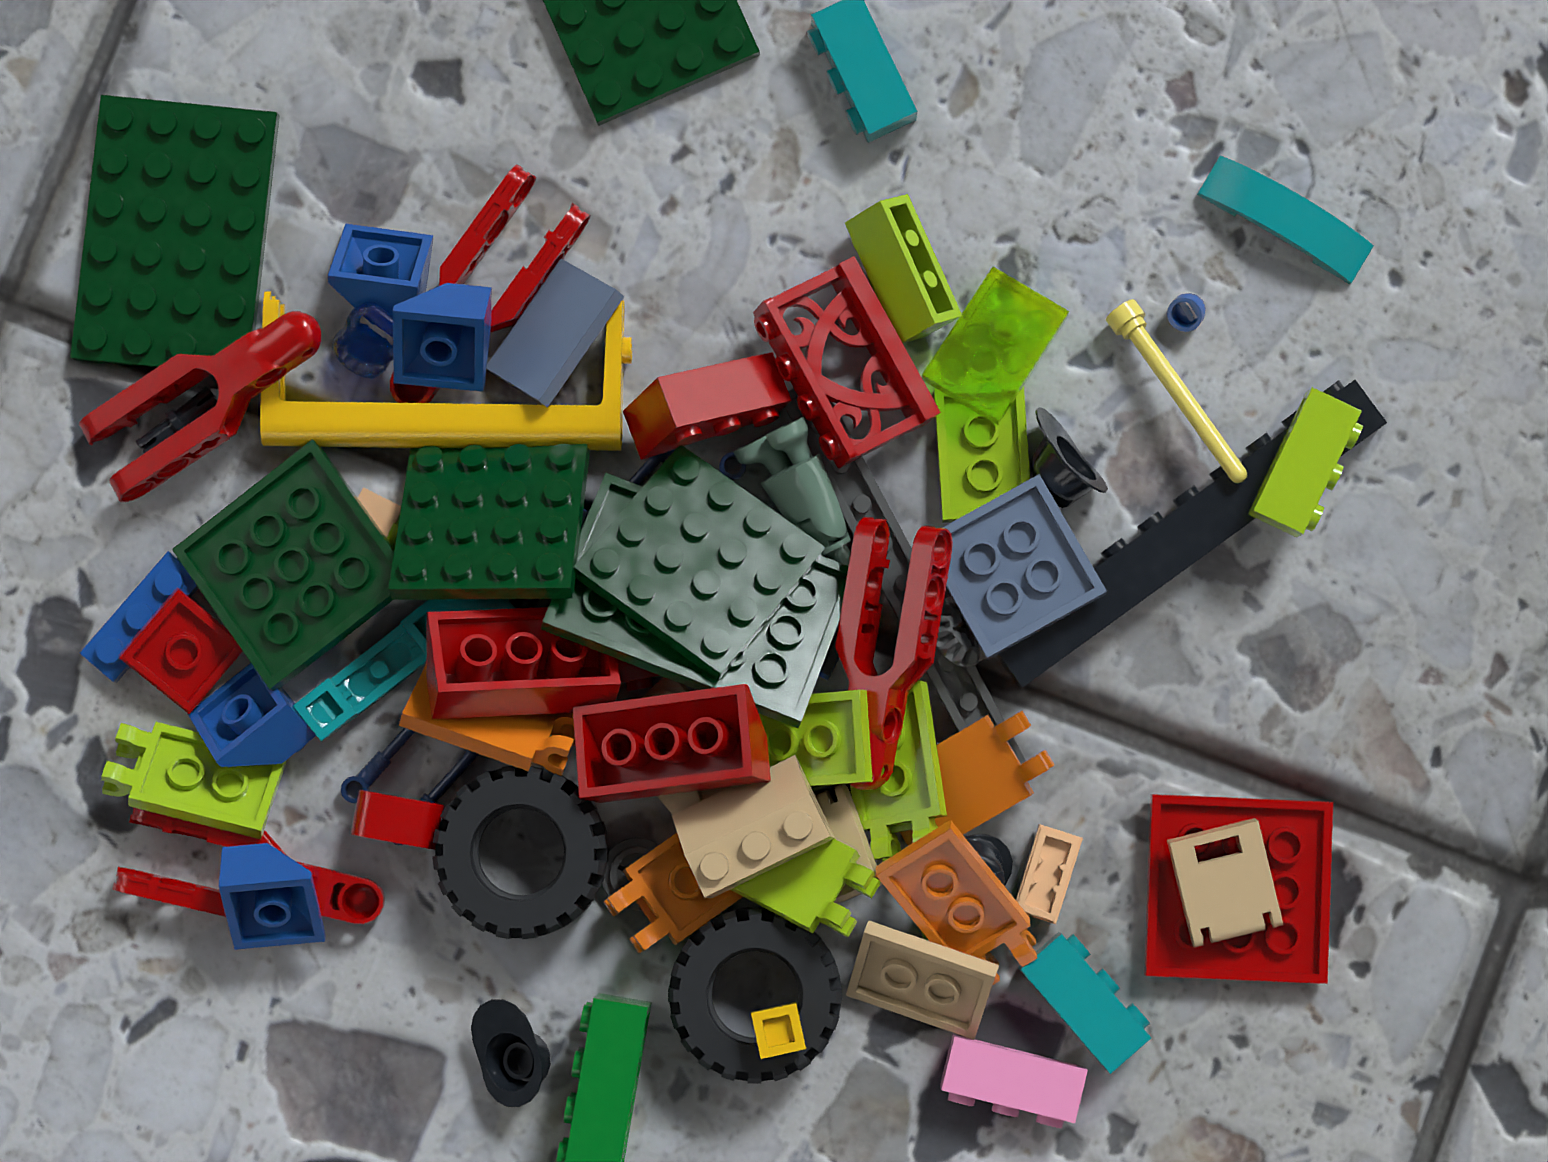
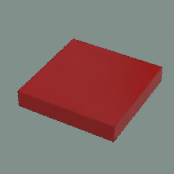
M177 587L118 656L170 700L190 714L240 656L243 650L226 626Z

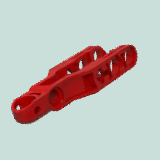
M518 164L507 173L440 266L439 286L445 283H465L531 191L536 181V177L533 174L524 171V168ZM572 203L570 210L553 232L549 230L546 233L543 247L527 269L524 266L520 269L492 308L490 333L516 324L559 260L566 256L589 222L590 214L581 211L580 207ZM394 371L390 378V392L397 403H429L440 390L438 387L394 383Z
M291 311L280 316L264 328L247 333L214 356L177 354L83 417L79 422V426L88 443L92 446L94 442L108 438L124 427H133L138 423L136 421L137 418L160 403H169L212 374L218 383L219 395L215 407L112 475L109 483L120 502H129L142 497L235 436L250 400L282 379L288 372L314 356L318 351L321 343V329L315 318L301 311Z
M863 517L856 526L835 648L849 679L848 691L867 690L873 782L849 784L858 790H875L889 780L893 773L898 739L903 727L908 691L934 663L953 545L952 535L946 528L922 526L915 535L893 666L887 672L878 676L873 659L883 605L879 604L884 569H889L890 560L886 559L890 536L889 526L885 519H874L872 517Z
M134 808L129 823L161 829L162 832L191 836L225 847L268 843L287 855L267 831H264L262 838L258 839ZM296 861L312 873L321 916L354 924H365L381 915L385 906V896L382 888L376 882L367 878ZM118 867L117 879L113 885V890L226 917L219 889L130 868Z

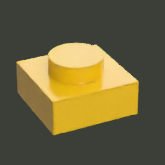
M797 1003L751 1012L761 1059L806 1049Z

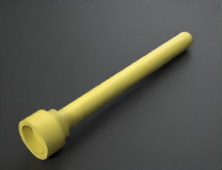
M1131 299L1119 305L1106 318V322L1116 335H1122L1125 340L1130 339L1231 481L1234 483L1245 481L1247 478L1246 469L1145 330L1147 325L1144 320L1145 313L1135 299Z

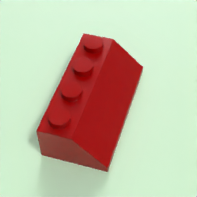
M548 607L427 612V687L432 719L573 713V707L615 702L621 685L617 659L541 630Z
M747 684L573 707L579 798L605 803L771 781L767 734Z

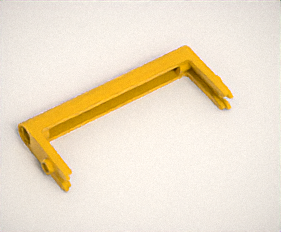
M264 291L262 328L285 314V304H280V299H276V296H272L271 292ZM624 301L620 302L606 323L603 400L599 405H549L547 408L544 405L286 401L284 376L261 392L260 436L262 445L303 447L313 439L320 447L422 448L424 446H437L438 448H465L469 445H480L483 448L510 447L515 444H523L527 447L588 444L589 450L621 451L624 364H632V337H624Z

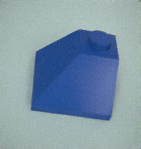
M345 224L328 273V283L372 325L386 326L393 329L394 305L426 292L433 235Z
M445 283L394 305V383L483 392L491 330L492 287Z
M252 663L248 664L188 714L214 760L220 767L282 764L294 753L303 749L316 736L293 707L295 702L283 687L280 689L276 688L274 691L270 690Z
M268 843L222 847L219 891L234 950L325 942L326 934L311 871Z

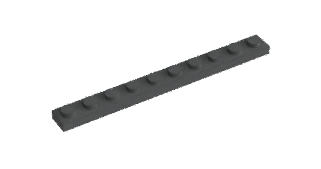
M793 388L788 391L792 401L784 408L791 421L801 417L804 418L808 426L807 444L812 456L820 454L837 496L844 520L853 537L856 526L863 517L885 519L889 526L890 536L886 559H889L890 563L889 569H884L881 589L900 622L912 548L864 458L860 457L840 469L836 466L834 460H829L820 447V435L812 420L808 421L802 415L797 403L798 395ZM829 401L830 404H831V406H832V408H833V406H834L835 404H834L833 402ZM841 417V418H840V422H841L843 428L845 429V431H846L848 437H849V438H852V436H851L849 430L847 429V427H846V425H845V423H844V421H843V419H842V417ZM936 647L934 663L926 673L958 732L986 715L990 717L994 726L1003 722L1004 719L975 665L970 667L958 666L946 659ZM1014 737L1007 740L1019 762H1025L1026 760Z

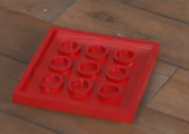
M1150 794L1144 975L1328 984L1333 802ZM1255 818L1259 821L1283 925L1273 927L1269 914L1266 912L1262 913L1265 930L1211 943L1206 927L1200 929L1203 935V945L1193 947L1167 840ZM1235 836L1194 846L1198 862L1241 852L1237 848Z

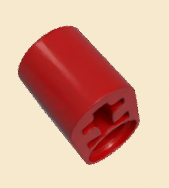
M359 790L351 835L435 850L436 843H433L435 829H439L442 818L440 815L443 812L444 805Z

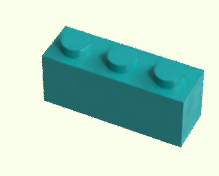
M841 0L811 14V26L813 29L807 31L808 37L817 55L825 53L832 67L826 73L835 93L839 95L844 92L851 106L845 112L855 134L863 132L869 143L916 121L918 111L864 0Z
M1058 932L1036 951L1037 959L1024 967L1021 965L1018 967L1110 1074L1151 1039V1036L1144 1030L1150 1025V1022L1133 1003L1126 1008L1114 994L1120 990V987L1103 968L1096 974L1088 965L1085 959L1091 954L1074 934L1066 939L1062 933Z

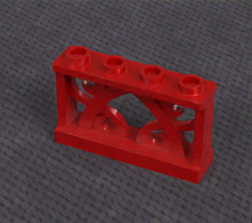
M855 256L799 285L762 301L754 310V325L758 335L764 342H769L776 355L775 361L780 375L785 381L791 382L798 395L797 403L802 415L808 421L812 420L820 435L819 444L824 455L829 460H834L839 469L893 440L927 425L941 413ZM831 285L837 293V296L824 310L816 302L808 298V296ZM790 307H800L809 311L817 321L814 325L807 318H795L793 321L799 323L802 331L801 334L794 335L783 319L784 312ZM851 319L858 333L853 336L848 335L835 324V321L837 320L839 325L845 329L846 320ZM828 334L845 346L854 348L866 347L871 358L865 364L861 373V392L841 386L821 374L822 355ZM803 348H806L805 356L801 351ZM873 372H880L887 384L881 386L876 382L874 385L877 394L873 393L871 385V375ZM829 401L836 403L833 408ZM901 409L906 419L881 431L879 412ZM861 410L867 411L870 426L866 437L862 439L849 438L840 422V418L842 416L850 417L853 420L854 429L861 421Z

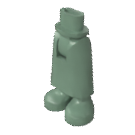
M798 418L734 451L736 459L741 464L761 463L769 470L772 476L763 481L761 485L782 517L826 548L822 556L848 566L851 553L846 544L851 539L820 454L812 456L807 444L808 426L804 418Z

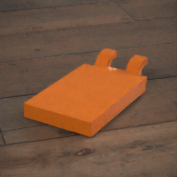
M427 663L409 697L399 726L526 771H529L533 762L562 776L567 765V756L572 746H575L573 713L432 719L427 687Z
M1023 710L994 726L990 717L986 715L937 744L947 816L935 818L938 827L951 820L964 835L1034 794L1028 781L1046 772L1055 764L1046 749L1023 763L1019 762L1007 740L1031 727ZM913 830L900 832L908 846L913 843Z
M951 820L876 866V877L930 942L999 965V962L990 951L1003 943L1010 949L1022 967L1037 959V953L1032 948V946L1036 945V939L1027 930L1030 927V917ZM996 973L993 985L1000 981L998 973Z
M675 833L624 869L623 873L630 883L608 897L603 903L614 917L636 901L651 923L629 939L640 954L665 935H668L674 945L678 944L743 896L728 890L714 898H705L684 855L678 834Z

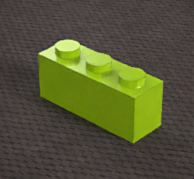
M908 194L880 200L844 222L852 244L869 277L871 287L875 291L902 343L926 337L962 317V313Z
M1313 387L1305 393L1248 515L1296 538L1303 535L1306 529L1313 531L1324 510V507L1318 504L1325 488L1331 491L1334 489L1343 471L1344 466L1337 462L1344 448L1351 450L1354 447L1362 431L1363 425L1357 423L1362 411Z

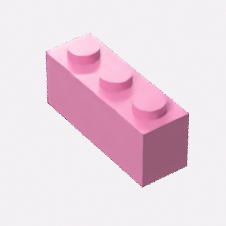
M952 1034L940 1088L942 1091L949 1092L947 1100L974 1106L975 1099L993 1103V1112L1018 1117L1019 1111L1023 1110L1037 1114L1036 1122L1062 1128L1064 1121L1076 1122L1088 1070L1084 1066Z

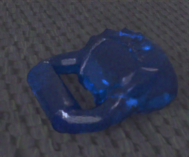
M366 302L355 307L349 313L344 327L335 334L332 340V351L338 361L349 371L363 378L374 379L384 373L389 363L393 361V345H390L387 337L381 336L370 328L369 324L360 323V320L364 316L393 338V316L375 302Z

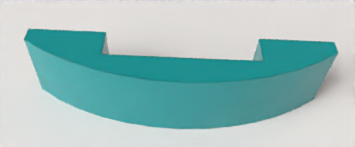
M1221 155L1197 193L1198 196L1235 217L1237 214L1310 256L1313 258L1312 263L1348 284L1353 282L1374 246L1344 222L1298 193L1249 167Z
M440 600L426 601L400 622L401 624L334 677L326 679L293 705L321 742L384 697L427 662V612L448 611Z

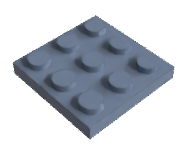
M1040 474L943 527L950 531L953 542L946 589L987 660L1107 593Z

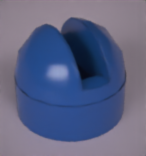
M1192 293L1177 296L1167 310L1170 324L1175 329L1183 332L1196 329L1205 317L1206 307L1204 301L1198 295ZM1185 302H1187L1190 305V307L1196 314L1197 318L1194 319L1189 306Z

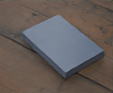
M560 259L495 352L486 369L548 408L624 296L615 288L569 262Z

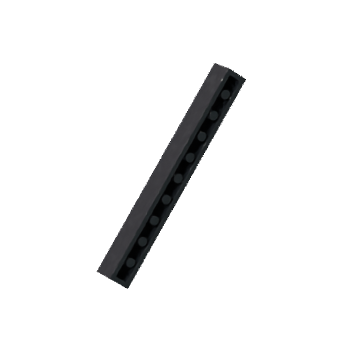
M1338 380L1323 391L1362 411L1357 423L1363 425V428L1354 447L1387 423L1356 380H1353L1345 387ZM1296 411L1281 422L1286 428L1282 433L1272 439L1266 432L1245 448L1250 454L1249 457L1241 462L1247 471L1245 481L1234 483L1220 466L1209 474L1214 481L1209 486L1199 491L1193 485L1174 499L1173 502L1178 508L1165 518L1158 511L1138 525L1137 528L1141 535L1127 544L1123 538H1120L1102 551L1100 554L1105 561L1094 568L1107 590L1106 595L996 655L1019 689L1029 684L1256 519L1248 515V512ZM1344 448L1341 456L1347 453L1350 449Z

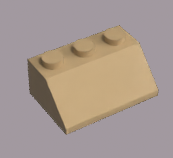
M795 755L770 767L771 781L731 786L672 815L684 855L705 898H714L835 839Z

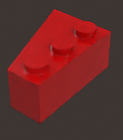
M764 353L657 377L623 410L640 459L643 460L674 450L680 445L686 446L714 436L726 435L751 424L754 427H761L776 421L779 418L778 412L792 400L784 379L777 369L774 353Z

